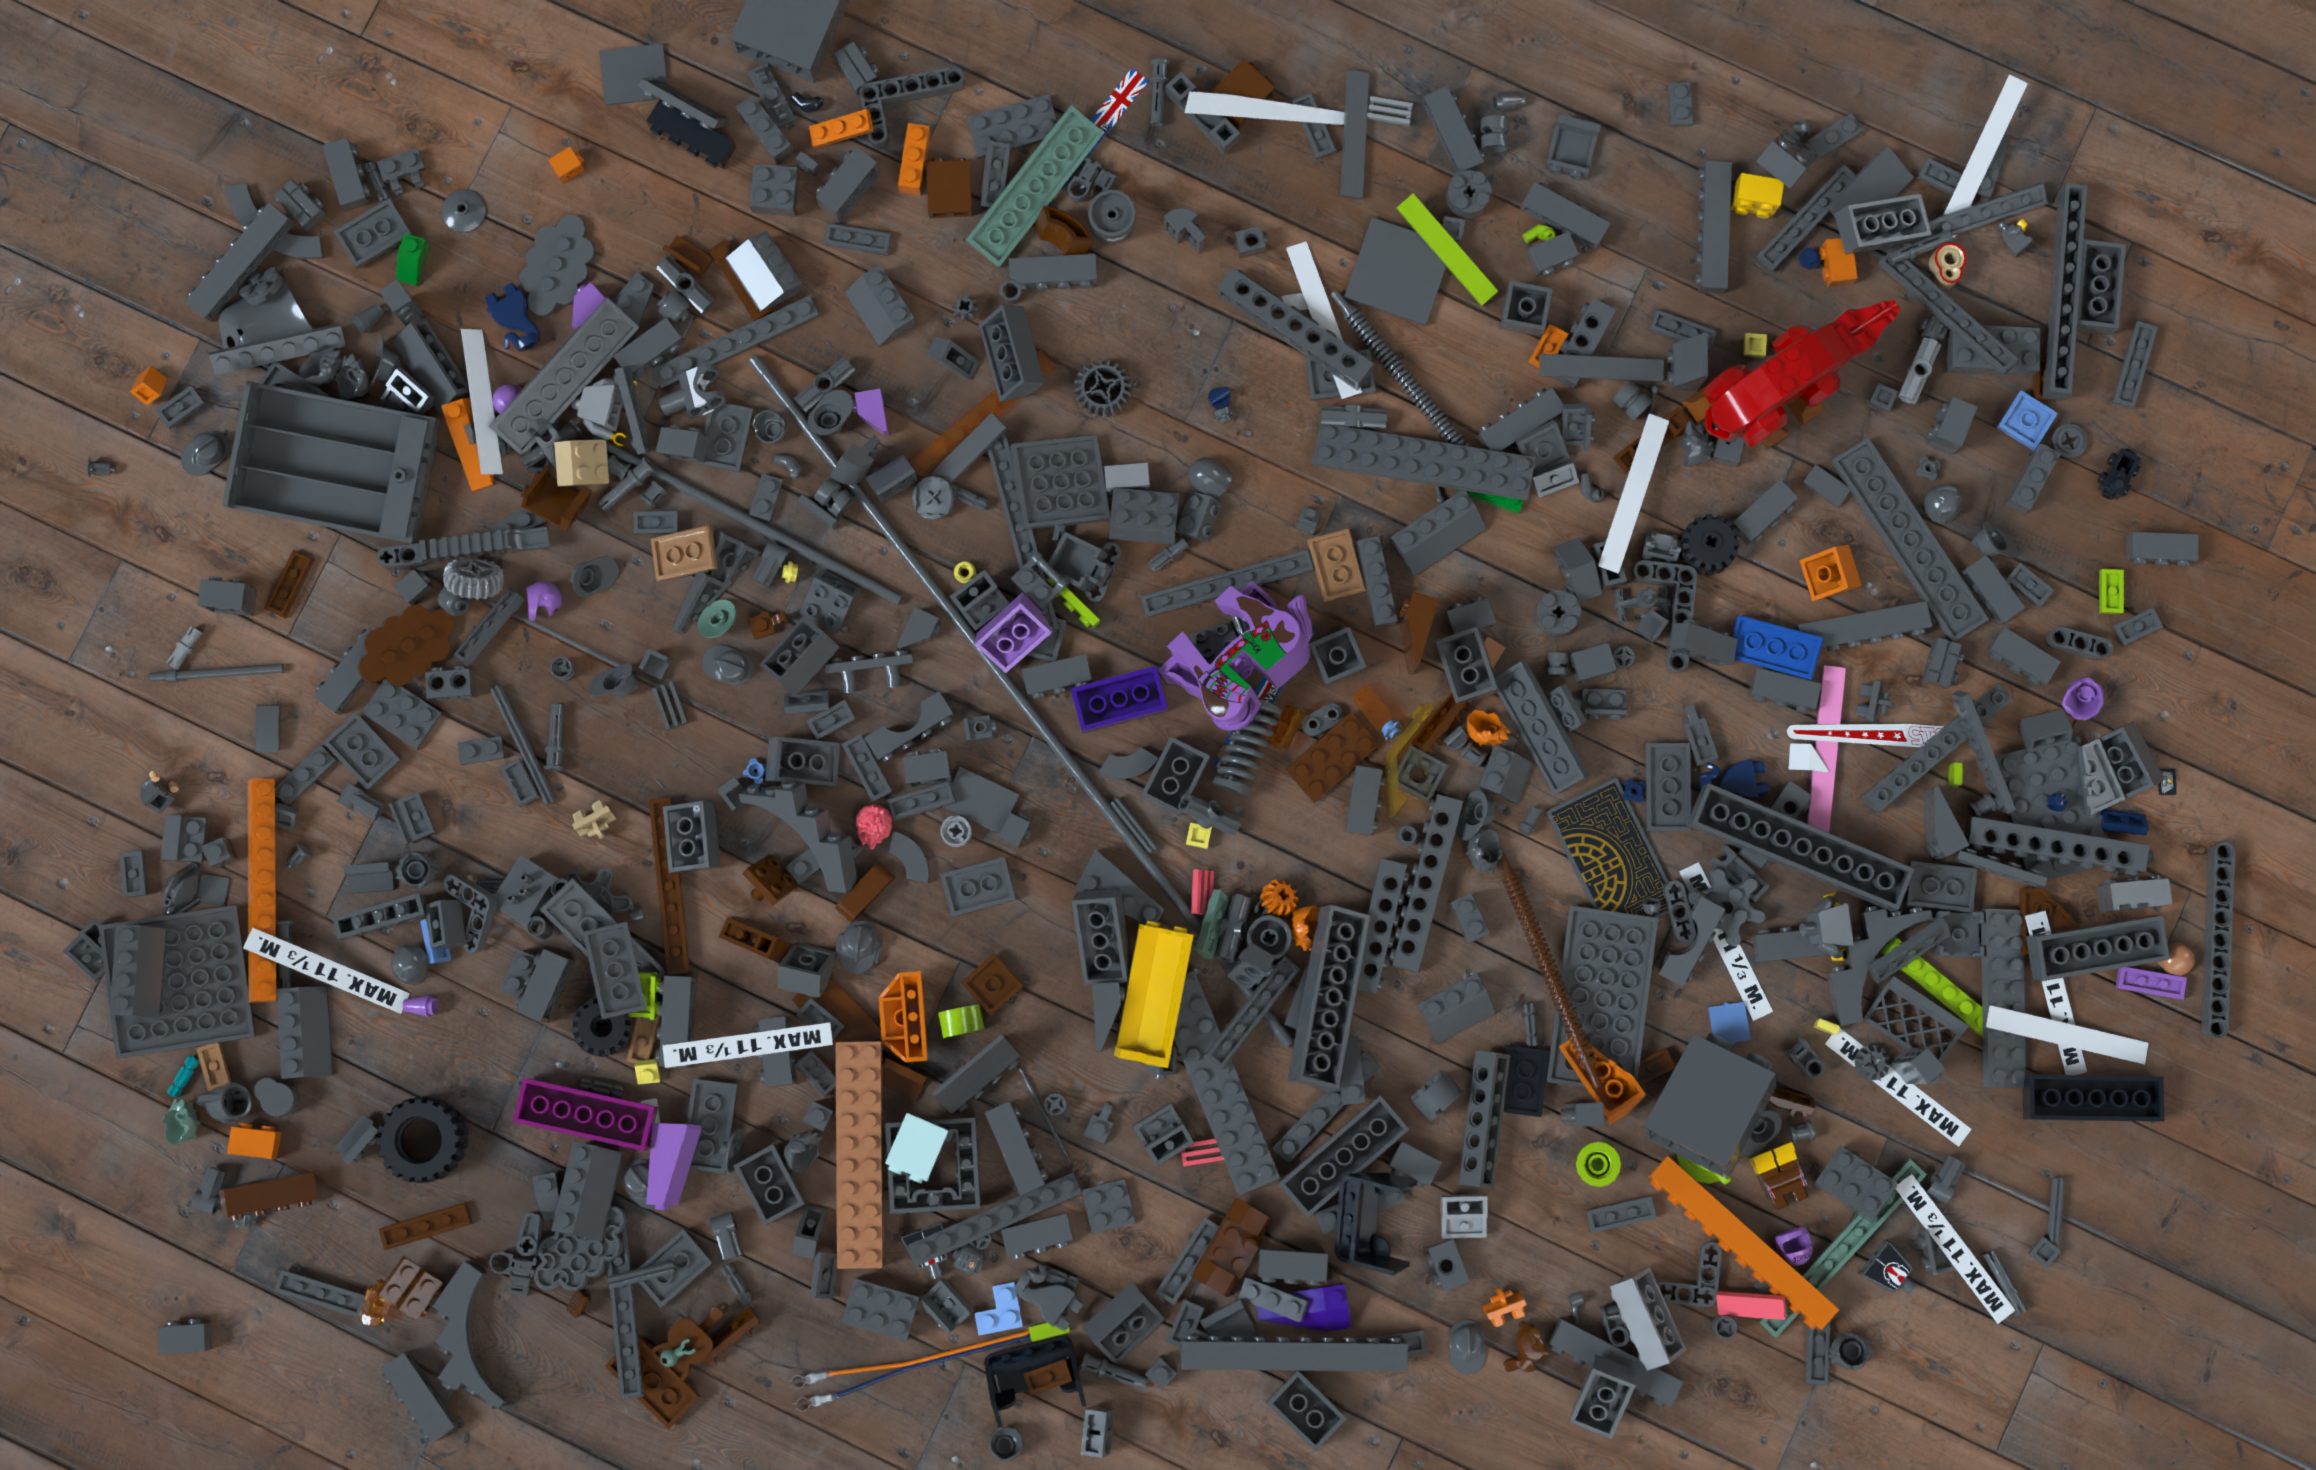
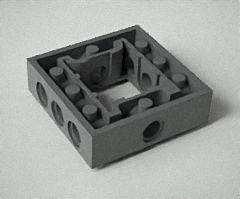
M977 1118L928 1121L949 1130L944 1142L956 1143L957 1187L913 1189V1180L909 1178V1173L904 1171L901 1174L889 1170L890 1165H888L890 1214L981 1208ZM903 1122L885 1123L887 1158Z

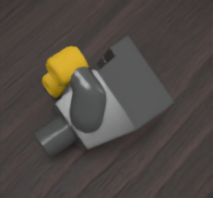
M2024 219L2017 223L2018 226L2014 224L2009 226L2005 220L1998 225L2002 231L2001 238L2006 248L2015 258L2033 242L2030 236L2026 237L2023 234L2027 227Z

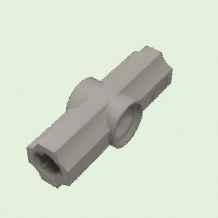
M1925 337L1922 339L1898 394V398L1901 401L1916 404L1941 347L1938 341ZM1915 367L1922 368L1924 374H1917L1915 371Z

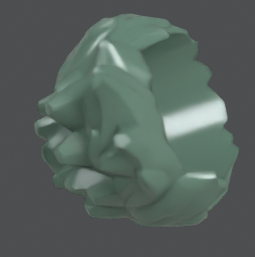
M175 1098L169 1112L163 1117L162 1121L166 1125V1141L172 1145L185 1143L190 1139L197 1138L196 1132L199 1129L201 1120L197 1121V1114H195L197 1110L193 1108L192 1102L186 1104L184 1099L178 1101V1098Z

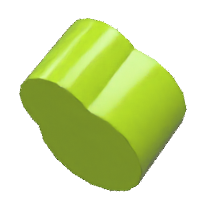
M979 1004L938 1013L943 1038L985 1029Z

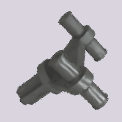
M1647 587L1641 590L1636 598L1625 600L1624 589H1621V591L1620 589L1615 590L1616 603H1614V608L1617 610L1618 623H1622V621L1623 623L1627 622L1626 609L1628 608L1647 610L1652 607L1661 608V616L1671 620L1669 607L1672 605L1671 600L1668 599V587L1658 588L1659 597H1656V591H1652L1651 587Z

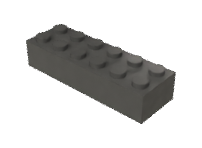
M2146 915L2026 936L2033 980L2048 981L2170 960L2163 915Z
M1378 1095L1283 1177L1278 1184L1303 1214L1309 1218L1339 1191L1340 1182L1343 1177L1363 1171L1410 1129L1381 1095Z

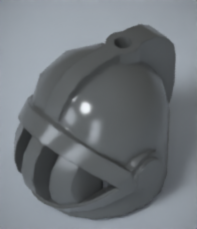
M228 1082L226 1085L214 1088L206 1095L198 1096L197 1104L204 1106L212 1118L221 1121V1123L229 1124L243 1119L250 1112L252 1099L249 1091L244 1086Z

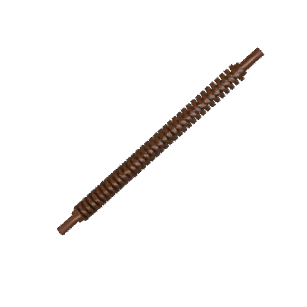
M1503 851L1502 857L1498 860L1504 873L1502 875L1504 878L1502 882L1505 884V889H1508L1507 894H1511L1509 898L1512 900V905H1515L1513 908L1517 910L1515 912L1516 915H1520L1518 920L1521 921V926H1524L1522 928L1523 931H1527L1524 934L1528 937L1527 941L1531 942L1529 946L1534 947L1531 949L1532 953H1535L1534 958H1538L1536 962L1541 963L1538 967L1542 969L1540 970L1541 974H1545L1542 977L1544 980L1547 979L1545 981V984L1549 985L1547 989L1552 990L1549 992L1550 996L1555 995L1551 998L1552 1001H1556L1554 1005L1559 1006L1556 1010L1557 1012L1562 1011L1558 1015L1563 1017L1560 1019L1562 1023L1566 1022L1563 1024V1027L1567 1028L1565 1030L1566 1033H1570L1567 1035L1568 1039L1573 1038L1570 1040L1571 1044H1575L1572 1048L1573 1050L1578 1049L1574 1053L1579 1055L1576 1057L1577 1060H1582L1579 1062V1065L1583 1066L1584 1070H1587L1594 1089H1599L1603 1085L1595 1069L1596 1057L1592 1056L1594 1052L1589 1051L1592 1049L1591 1045L1586 1046L1589 1044L1588 1040H1584L1587 1038L1586 1034L1581 1035L1585 1031L1580 1029L1583 1027L1581 1023L1577 1024L1580 1022V1019L1576 1018L1578 1016L1577 1013H1573L1576 1010L1575 1007H1572L1573 1003L1569 1002L1571 1000L1570 996L1566 997L1569 993L1565 991L1567 989L1566 986H1562L1564 981L1561 980V975H1558L1560 973L1559 970H1555L1558 967L1554 964L1555 960L1551 959L1553 955L1550 953V948H1547L1548 943H1544L1546 939L1543 937V932H1540L1542 931L1541 927H1537L1539 922H1535L1537 917L1534 916V911H1531L1533 908L1530 905V901L1527 900L1528 896L1524 895L1526 891L1522 890L1524 887L1521 884V879H1518L1519 875L1511 869Z

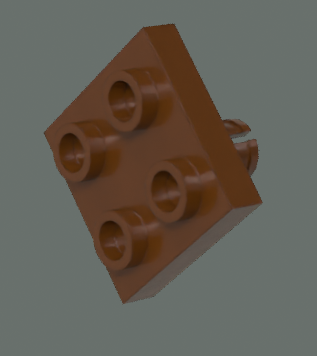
M770 854L748 867L742 873L755 887L751 891L752 898L761 902L765 897L772 906L799 887L794 878Z

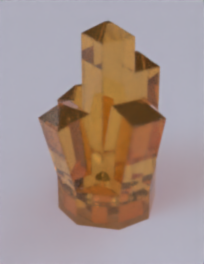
M383 1279L376 1280L375 1287H367L359 1316L360 1323L373 1327L383 1325L384 1318L392 1305L377 1294L385 1282Z

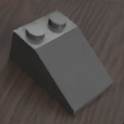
M1702 333L1674 343L1670 350L1667 351V363H1670L1671 371L1667 373V384H1671V391H1697L1707 379L1708 333Z
M779 736L769 737L765 781L783 782L793 779L795 782H803L805 785L837 787L840 743Z
M1939 786L1923 792L1925 849L1931 858L1933 857L1934 860H1938L1969 846Z
M1119 982L1092 984L1097 1052H1102L1121 1007V1001L1125 1000L1124 987H1120Z

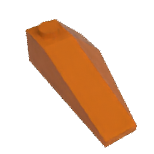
M460 399L442 405L450 434L472 492L493 486L494 474H481L477 443L470 445L463 427L474 422L471 399Z
M1571 1038L1558 1047L1595 1103H1603L1604 1117L1612 1125L1629 1114L1646 1094L1630 1073L1624 1071L1614 1061L1608 1059L1591 1045L1592 1049L1589 1051L1594 1052L1592 1056L1596 1057L1595 1069L1603 1087L1595 1090L1587 1070H1584L1583 1066L1579 1065V1062L1582 1060H1577L1576 1057L1579 1055H1575L1574 1051L1578 1049L1573 1050L1572 1046L1575 1044L1570 1043V1040L1573 1039Z

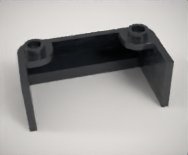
M1387 1172L1357 1173L1343 1177L1339 1189L1334 1248L1336 1257L1342 1262L1392 1276L1409 1267V1261L1390 1257V1243L1384 1237L1376 1235L1380 1194L1390 1195L1393 1192L1402 1193L1416 1186L1418 1180Z
M1057 1336L993 1352L985 1358L984 1364L990 1401L998 1428L1003 1427L1000 1411L1009 1409L1016 1403V1393L1028 1391L1023 1374L1064 1359L1068 1361L1074 1381L1060 1385V1389L1065 1393L1078 1391L1082 1407L1087 1406L1077 1359L1070 1337Z

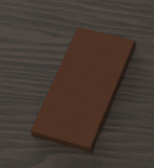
M831 976L828 986L820 998L798 993L792 999L801 1010L806 1002L812 998L845 1025L844 1029L833 1041L835 1046L836 1042L878 1041L881 1038V1028Z

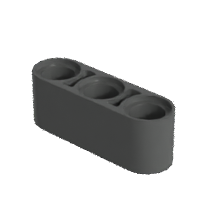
M2057 627L2049 631L2045 636V642L2049 648L2094 661L2103 660L2113 652V645L2110 640L2065 627ZM2055 633L2061 636V643H2057L2054 640ZM2076 639H2079V640L2082 641V643H2083V648H2082V649H2079V648L2076 646V644H2075V640H2076ZM2097 645H2101L2104 648L2103 655L2097 652Z

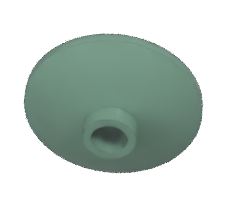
M718 600L709 607L707 606L698 619L697 627L700 634L706 638H716L727 632L736 619L737 612L734 604L728 600Z

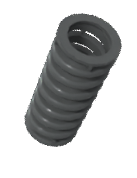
M1259 699L1262 705L1252 720L1277 726L1278 721L1265 714L1271 712L1274 713V717L1280 718L1283 710ZM1251 721L1250 724L1242 729L1235 730L1237 733L1230 736L1233 744H1229L1225 748L1229 755H1224L1221 758L1225 766L1217 768V773L1221 777L1215 775L1212 784L1246 798H1249L1252 786L1230 774L1256 780L1257 776L1235 763L1257 770L1261 768V764L1245 757L1239 752L1263 759L1265 758L1264 752L1244 742L1253 743L1268 748L1270 745L1268 741L1248 731L1257 732L1269 737L1274 735L1272 730L1254 721Z

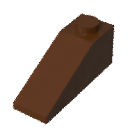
M727 917L719 935V938L777 963H781L791 947L790 943Z

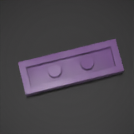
M2124 967L2118 968L2116 989L2184 1000L2187 978Z

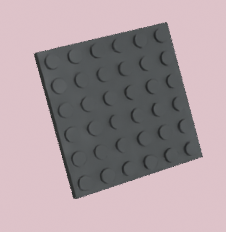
M237 905L99 925L109 1009L116 924L166 928L159 1018L111 1016L116 1059L255 1037Z

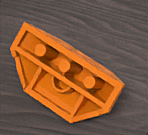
M921 971L898 973L879 996L882 1043L904 1062L928 1061L925 998Z

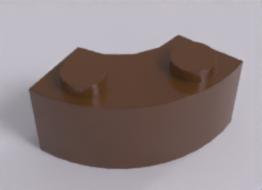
M1050 206L1042 207L1035 222L1039 239L1056 245L1064 256L1087 254L1093 240L1086 227L1074 216L1063 210Z

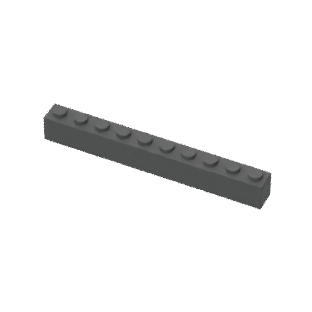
M2065 183L2058 191L2042 398L2064 401L2072 394L2087 185Z
M1187 1335L1186 1339H1180L1181 1369L1408 1371V1344L1402 1342V1338L1390 1337L1388 1341H1380L1378 1337H1366V1341H1357V1337H1344L1343 1341H1335V1337H1321V1341H1312V1337L1307 1336L1298 1337V1340H1289L1290 1337L1276 1336V1340H1267L1266 1336H1253V1340H1244V1336H1231V1340H1222V1336L1213 1335L1208 1336V1340L1199 1339L1197 1335Z

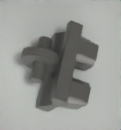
M1880 681L1861 685L1860 696L1871 699L1869 705L1858 703L1856 710L1858 717L1867 719L1872 724H1876L1879 707H1881L1880 714L1886 715L1887 708H1894L1895 705L1894 702L1889 701V693H1883L1881 700L1883 685H1881Z

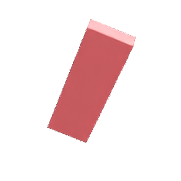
M1718 1291L1716 1294L1718 1315L1785 1320L1787 1316L1785 1296Z

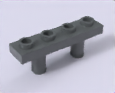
M908 650L895 651V656L886 657V653L873 654L872 659H864V655L853 656L851 661L842 662V658L829 659V664H825L824 668L825 673L839 672V674H842L844 693L857 692L855 672L858 669L883 667L886 670L888 688L900 687V664L914 663L913 654H908Z

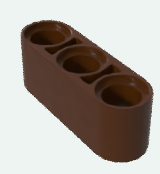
M878 862L836 905L835 909L850 923L854 922L895 879V876Z

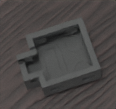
M1067 532L1062 536L1048 562L1062 578L1065 577L1070 582V585L1084 592L1087 591L1090 584L1102 588L1112 570L1107 564L1103 563L1106 553L1102 549Z

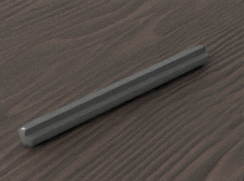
M497 685L491 688L490 691L544 803L546 805L554 803L557 800L503 687Z

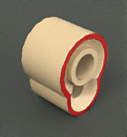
M1951 242L1944 243L1929 258V270L1933 275L1934 283L1940 289H1950L1962 277V269L1966 265L1967 256L1960 245Z

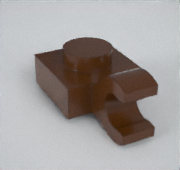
M765 612L748 618L755 640L776 634L774 627L789 622L784 612L773 617L770 616L769 612Z

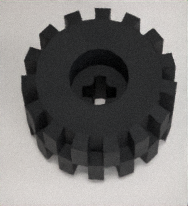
M1706 514L1703 518L1699 516L1692 523L1690 522L1681 536V560H1686V565L1696 569L1699 575L1702 572L1706 573V576H1711L1715 572L1721 573L1732 563L1738 554L1737 550L1740 547V540H1737V536L1739 533L1737 529H1732L1733 523L1730 520L1727 523L1723 521V516L1718 515L1716 518L1712 517V514ZM1708 540L1709 542L1714 541L1715 544L1713 547L1711 545L1707 546L1706 542Z
M598 999L586 1001L587 1003L579 1007L573 1018L572 1033L575 1041L582 1050L593 1056L606 1057L616 1054L620 1049H623L631 1035L629 1014L602 1020ZM599 1022L601 1024L606 1022L608 1024L606 1026L607 1032L601 1031L598 1033L597 1024Z

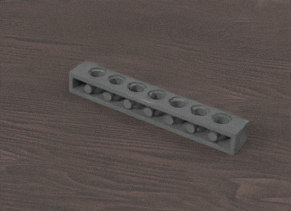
M1232 267L1217 286V296L1358 391L1373 372L1374 363H1372L1370 357L1356 352L1354 347L1348 342H1341L1332 331H1325L1319 327V324L1314 319L1303 316L1301 311L1295 306H1288L1279 295H1272L1266 291V288L1261 283H1255L1250 280L1248 275L1242 270L1237 271ZM1246 289L1249 292L1247 294H1240L1238 291ZM1257 301H1264L1266 305L1258 306L1255 303ZM1275 313H1282L1284 316L1282 318H1275L1273 315ZM1299 325L1301 326V329L1293 330L1291 326ZM1310 337H1317L1319 341L1311 342L1308 339ZM1335 349L1337 353L1331 355L1326 350ZM1352 361L1355 365L1348 367L1344 362Z
M1999 683L1990 687L1973 702L1982 726L2013 700ZM1960 714L1860 796L1874 814L1884 809L1968 738V734L1961 726L1962 719Z
M1437 794L1435 799L1431 798L1428 808V811L1431 812L1430 820H1425L1422 831L1426 833L1424 842H1419L1417 854H1420L1418 863L1414 862L1411 875L1415 877L1413 884H1408L1405 895L1409 897L1408 903L1402 906L1400 918H1403L1402 926H1397L1394 939L1398 940L1396 948H1391L1389 955L1392 967L1414 973L1419 972L1463 805L1461 800ZM1438 814H1444L1447 817L1446 825L1437 823L1436 816ZM1432 835L1441 837V846L1432 845L1430 841ZM1427 856H1432L1436 859L1435 867L1430 868L1426 866L1425 858ZM1426 877L1430 880L1431 886L1429 889L1420 887V878ZM1420 898L1425 902L1423 910L1415 909L1413 904L1415 899ZM1410 920H1416L1419 923L1420 927L1417 932L1409 930L1408 922ZM1405 941H1410L1414 945L1412 953L1403 951L1402 945Z
M1977 817L1967 819L1965 838L1969 843L1970 849L1975 851H1984V848L1992 849V853L2000 855L2012 852L2014 857L2028 858V855L2036 856V860L2050 862V859L2059 860L2058 864L2071 866L2073 862L2081 864L2080 867L2086 869H2094V866L2103 867L2102 871L2116 873V870L2125 871V875L2138 876L2139 873L2146 872L2150 845ZM1987 831H1991L1994 834L1993 842L1987 841L1985 837ZM2009 834L2015 836V846L2008 843L2007 838ZM2031 838H2035L2038 841V848L2036 850L2030 846ZM2054 841L2060 845L2059 853L2052 850V843ZM2076 845L2082 848V855L2080 857L2074 853ZM2097 849H2101L2104 852L2103 860L2097 858ZM2120 852L2126 855L2125 864H2122L2118 859Z

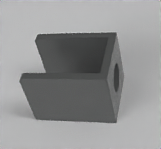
M1608 643L1569 655V663L1576 684L1610 675L1616 670Z

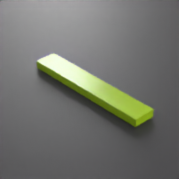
M1411 194L1396 208L1480 306L1484 305L1498 292L1414 194Z

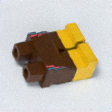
M1792 1142L1749 1158L1767 1200L1772 1201L1776 1210L1789 1206L1785 1197L1786 1193L1792 1192L1796 1202L1808 1198L1805 1187L1808 1183L1796 1157Z

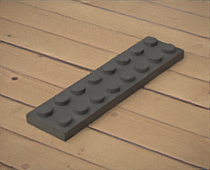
M605 297L488 427L521 456L525 455L536 442L533 433L538 432L540 436L544 434L548 429L547 424L554 423L611 360L613 355L639 329V326L609 298Z
M1981 909V912H1984V923L1981 924V946H1984V957H1982L1984 1087L2024 1088L2026 1075L2025 1036L1986 1027L1990 1005L2025 1013L2024 954H2021V947L2023 945L2021 939V910Z

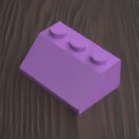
M1022 592L976 634L974 645L1007 673L1052 633V629L1039 607Z

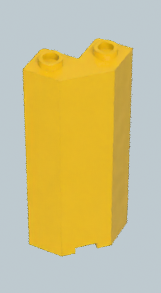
M1147 921L1146 925L1139 924L1114 1056L1139 1061L1147 1065L1168 1068L1194 935L1188 934L1186 928L1174 926V930L1159 928L1160 923Z

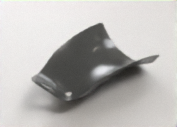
M283 268L279 271L280 276L283 278V283L274 295L271 292L265 296L267 300L256 305H250L241 298L228 306L220 314L218 321L224 349L230 348L227 343L228 336L234 339L235 346L313 329L301 312L287 285ZM238 329L243 330L242 336H239Z

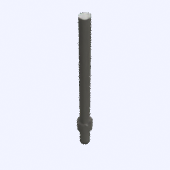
M284 665L188 671L170 669L167 672L150 673L149 679L150 682L168 681V683H173L185 679L284 673Z

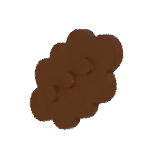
M412 605L402 612L401 617L391 616L387 618L382 625V629L372 630L365 636L364 648L367 654L358 663L360 677L367 682H378L385 679L393 686H403L411 680L413 674H425V672L430 670L432 662H439L448 656L450 644L446 637L456 627L455 617L444 609H437L429 613L423 606Z

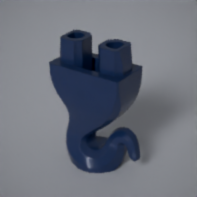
M510 283L503 288L507 295L506 298L499 300L496 293H491L485 297L488 306L487 310L500 327L526 333L521 338L512 332L504 337V348L506 350L510 348V342H512L516 350L524 352L535 347L540 342V332L536 325L528 318V301L524 294L513 283Z
M1751 759L1732 765L1725 772L1717 787L1748 800H1754L1768 794V783H1756L1755 775L1765 773L1764 762L1752 761ZM1705 763V767L1711 769V771L1699 775L1700 791L1703 785L1707 783L1712 784L1711 782L1720 776V768L1717 765Z

